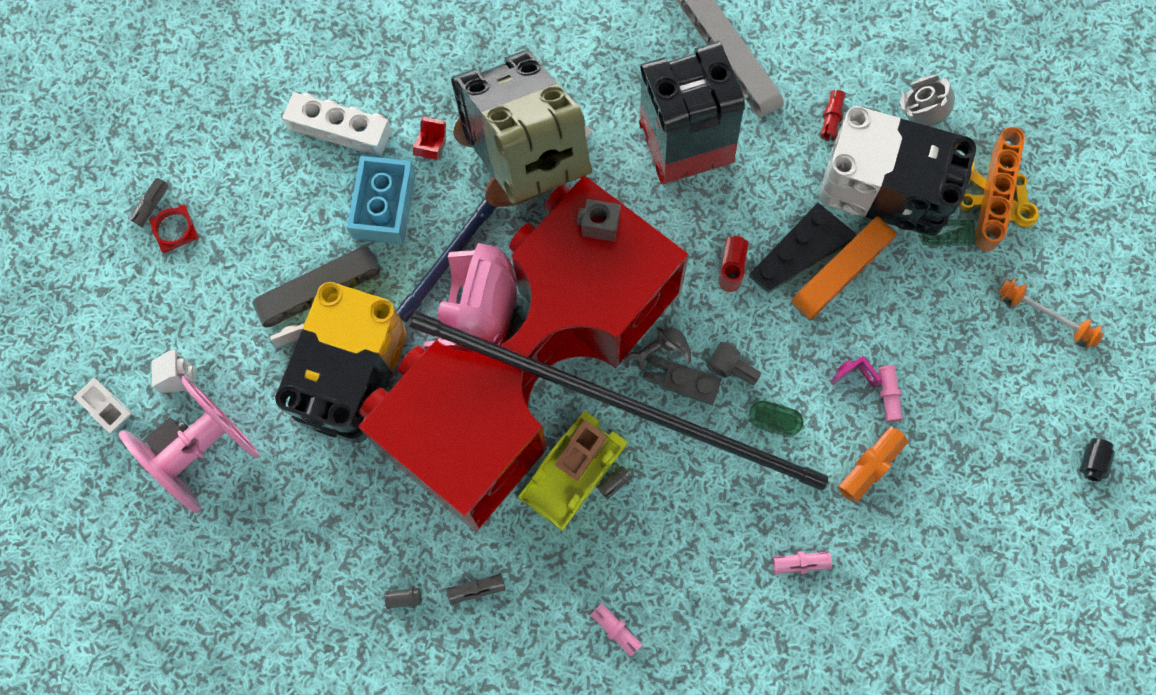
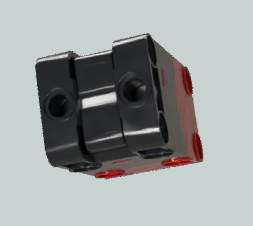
M716 41L696 47L694 54L669 62L663 57L640 64L641 102L639 127L643 128L645 133V142H647L660 183L662 185L684 177L709 171L711 168L716 169L735 163L745 100L721 42Z

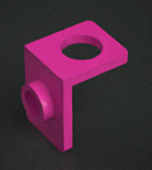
M862 356L853 363L851 360H848L838 367L839 373L832 378L830 383L834 385L857 368L874 389L882 382V378L867 359Z

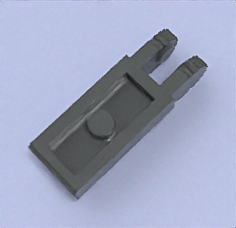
M650 356L648 364L667 371V374L663 378L652 372H644V380L662 386V389L713 406L722 380L721 378Z

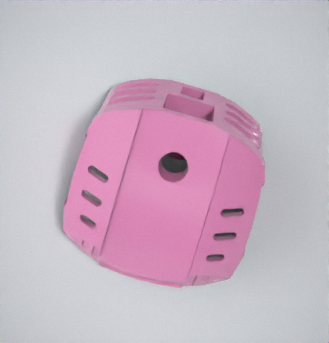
M478 243L476 249L472 251L449 252L448 259L451 271L450 295L448 302H441L437 319L444 324L499 346L507 342L513 310L517 303V283L510 260L498 247ZM463 286L461 302L457 304L459 288ZM442 338L438 339L439 342L450 348L474 352ZM425 341L424 349L427 350L434 341Z

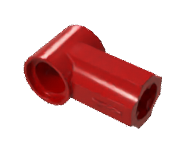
M740 236L727 237L718 282L720 288L727 292L737 291L742 284L745 274L749 241ZM732 273L736 275L737 278L730 279L726 276V274Z

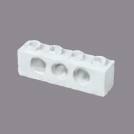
M293 92L282 117L289 130L380 157L392 131L388 119L380 114L370 115L356 107L347 108L340 106L332 100L323 101L316 99L308 93L299 94ZM319 114L317 117L311 118L312 115ZM343 120L340 124L334 125L336 121ZM362 127H367L364 131H361V132H358V131H357L358 129H360V128H362Z

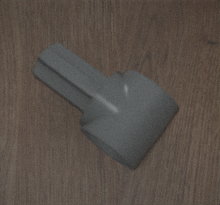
M725 342L719 343L706 365L710 371L721 377L727 378L733 374L751 385H755L761 376L759 370L740 360L741 353L735 347Z

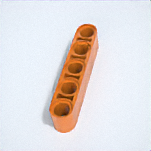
M1008 127L1003 130L993 146L975 233V244L982 251L989 252L994 250L1005 238L1025 142L1023 131L1017 127ZM1001 163H1003V164H1005L1006 166H1008V168L1003 167V166L1001 165ZM996 186L1001 187L1004 192L999 191ZM991 209L996 210L999 215H995ZM986 232L992 234L995 239L989 238Z
M877 216L791 300V304L805 317L812 320L892 242L898 233Z

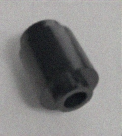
M1093 438L1090 440V444L1086 445L1079 469L1086 479L1100 482L1102 479L1109 477L1115 455L1114 445L1111 442Z

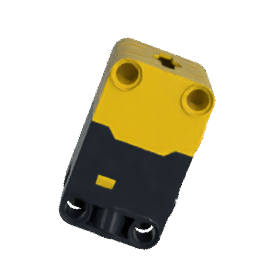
M334 282L322 284L317 291L276 392L275 402L278 407L291 415L300 425L324 435L340 438L352 443L365 441L367 437L361 430L355 435H350V433H355L359 429L358 426L364 420L359 414L360 408L365 400L377 389L383 388L386 391L407 337V328L393 304L387 299ZM290 397L288 406H286V400Z

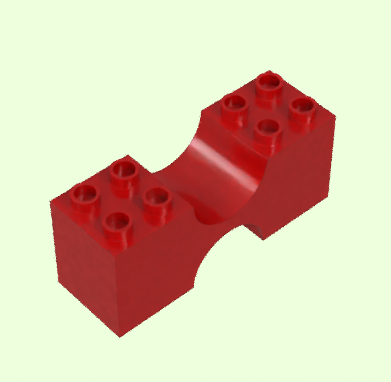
M584 176L572 188L566 184L557 187L545 204V210L549 214L537 227H534L531 223L523 225L509 244V249L514 252L511 256L518 291L530 304V310L519 331L500 346L549 366L569 358L588 357L604 361L616 369L682 291L689 254L588 177ZM587 199L621 205L615 242L582 236V228L580 225H577L579 209H585ZM597 216L591 221L599 224L603 223L605 219ZM435 340L427 350L421 346H416L408 352L398 367V372L403 377L389 393L383 388H379L365 400L359 411L364 420L358 427L384 456L477 533L547 450L543 427L528 409L531 391L539 377L477 352L456 350Z

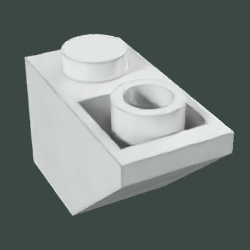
M170 350L152 360V387L160 393L187 391L181 382L183 376L187 377L192 383L196 381L195 367L176 350Z

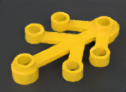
M973 161L969 181L984 191L987 179L974 170L975 163ZM1018 173L1017 179L1021 180L1022 185L1016 184L1017 201L1013 199L1009 221H1014L1020 227L1028 228L1037 222L1039 213L1037 207L1028 201L1026 190L1027 177ZM996 186L999 191L1004 192L1001 187ZM966 193L964 199H968L971 205H965L962 200L959 208L969 211L973 206H981L983 195ZM991 210L995 215H999L998 212ZM1020 213H1026L1028 215V219L1022 217Z

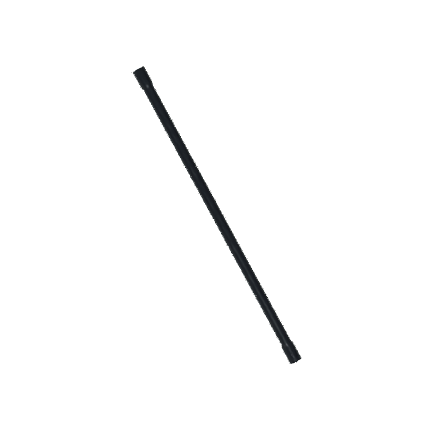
M416 310L413 313L409 323V327L433 337L442 338L795 478L799 482L821 491L827 486L828 475L808 467L799 466L444 324L440 320Z

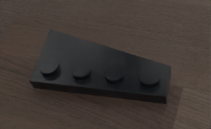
M817 203L754 268L749 277L767 293H770L803 270L815 265L827 255H831L846 243H850L857 234L820 203Z

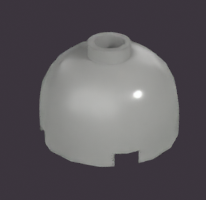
M938 75L925 76L914 81L910 85L911 90L907 94L903 92L901 95L900 104L908 119L926 126L936 125L945 120L952 112L955 102L954 92L948 79L945 77L940 79Z

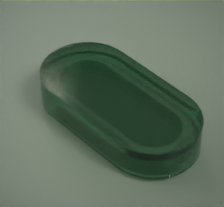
M758 401L752 405L749 411V420L758 429L792 437L797 435L803 427L802 415L797 410L768 401Z

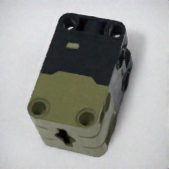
M529 49L507 56L504 59L505 64L481 73L476 69H472L451 77L464 136L468 144L473 147L506 192L512 204L592 173L585 133V118L580 106L570 98Z

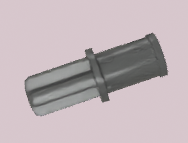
M156 178L145 195L139 197L140 202L128 219L143 228L153 210L159 208L157 204L169 188V185L162 179Z

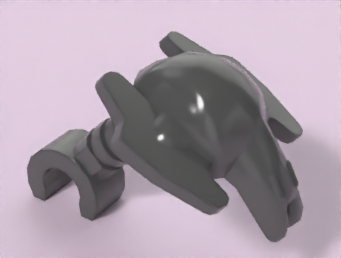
M657 327V341L655 340L653 343L648 344L649 346H645L639 352H630L625 358V368H629L630 360L636 358L640 362L639 370H643L645 360L653 353L661 350V348L680 352L685 356L688 364H690L691 349L680 330L676 328L663 330Z

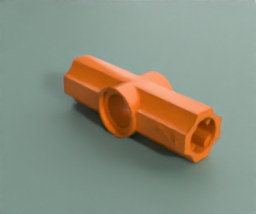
M890 426L873 447L870 446L854 464V469L837 487L841 494L854 503L860 500L869 490L870 486L874 482L877 483L892 466L891 462L908 444L909 441L906 435L899 429Z

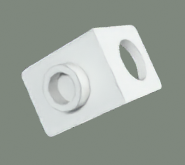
M304 324L283 328L280 333L270 336L272 343L276 347H280L298 340Z

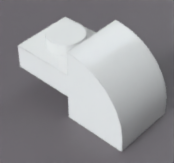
M95 378L74 396L110 434H113L132 415L131 411Z

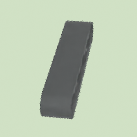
M361 247L256 297L252 305L262 326L265 328L273 327L310 309L322 284L334 282L353 288L376 277L380 273V268L370 248Z

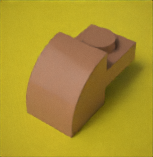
M583 420L569 440V445L554 465L575 481H579L594 458H597L608 440V436L587 420Z

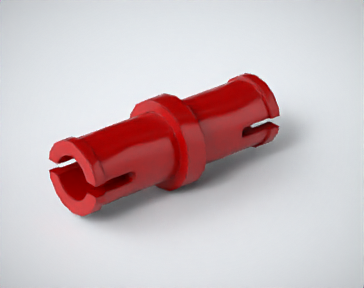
M835 90L830 91L827 108L823 111L824 123L820 137L825 141H830V135H832L831 141L837 138L839 122L843 120L844 116L842 109L846 98V93L842 90H837L836 96H834Z

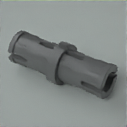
M502 573L479 580L472 578L471 582L447 587V595L451 606L471 599L476 601L482 600L483 596L506 591Z

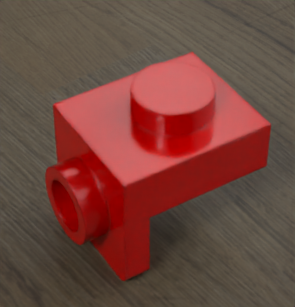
M422 117L420 121V134L413 145V155L438 160L446 143V122Z

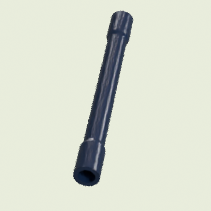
M486 198L478 205L474 214L412 293L397 308L396 311L401 320L407 323L428 292L450 266L449 252H460L483 222L497 208L490 205Z

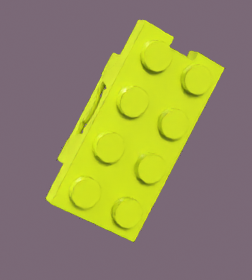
M586 411L582 412L567 433L561 437L538 467L531 481L518 496L519 500L562 532L628 445V442L614 431L608 435L597 427L600 421ZM583 420H587L606 434L608 440L597 458H594L579 481H575L554 464L569 445V440Z

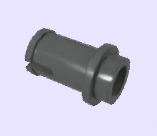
M623 466L615 467V472L596 486L607 500L625 484L627 486L630 484L629 481L632 477Z
M414 586L404 590L386 591L384 595L386 609L411 606L414 609L417 605L422 604L421 590Z

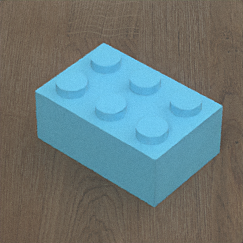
M360 156L347 229L352 239L404 245L416 176L412 161Z

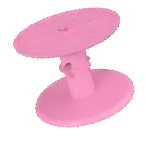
M183 376L181 379L183 386L205 410V414L186 431H178L179 437L159 455L129 431H120L119 436L128 450L155 480L185 507L198 514L201 511L199 501L178 476L198 457L204 458L203 452L225 433L252 457L260 458L261 455L233 422L194 383Z

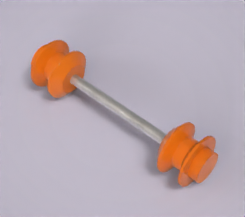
M1015 278L1011 281L1006 279L998 291L1002 295L1000 301L1005 298L1011 300V307L1024 301L1076 330L1074 342L1085 341L1086 349L1091 345L1096 347L1104 333L1100 332L1102 329L1101 325L1096 328L1090 326V319L1081 322L1078 326L1026 297V284L1019 287L1015 284Z

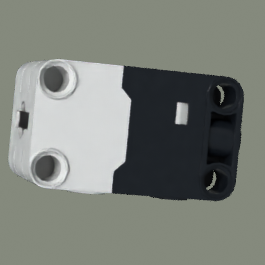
M862 106L852 107L846 114L832 148L820 188L819 199L822 204L828 207L839 209L852 215L863 216L869 219L879 216L887 224L903 230H910L927 236L938 235L946 225L949 215L956 211L964 199L972 173L976 144L972 138L873 111ZM956 150H959V151L963 152L964 155H961L960 153H957Z

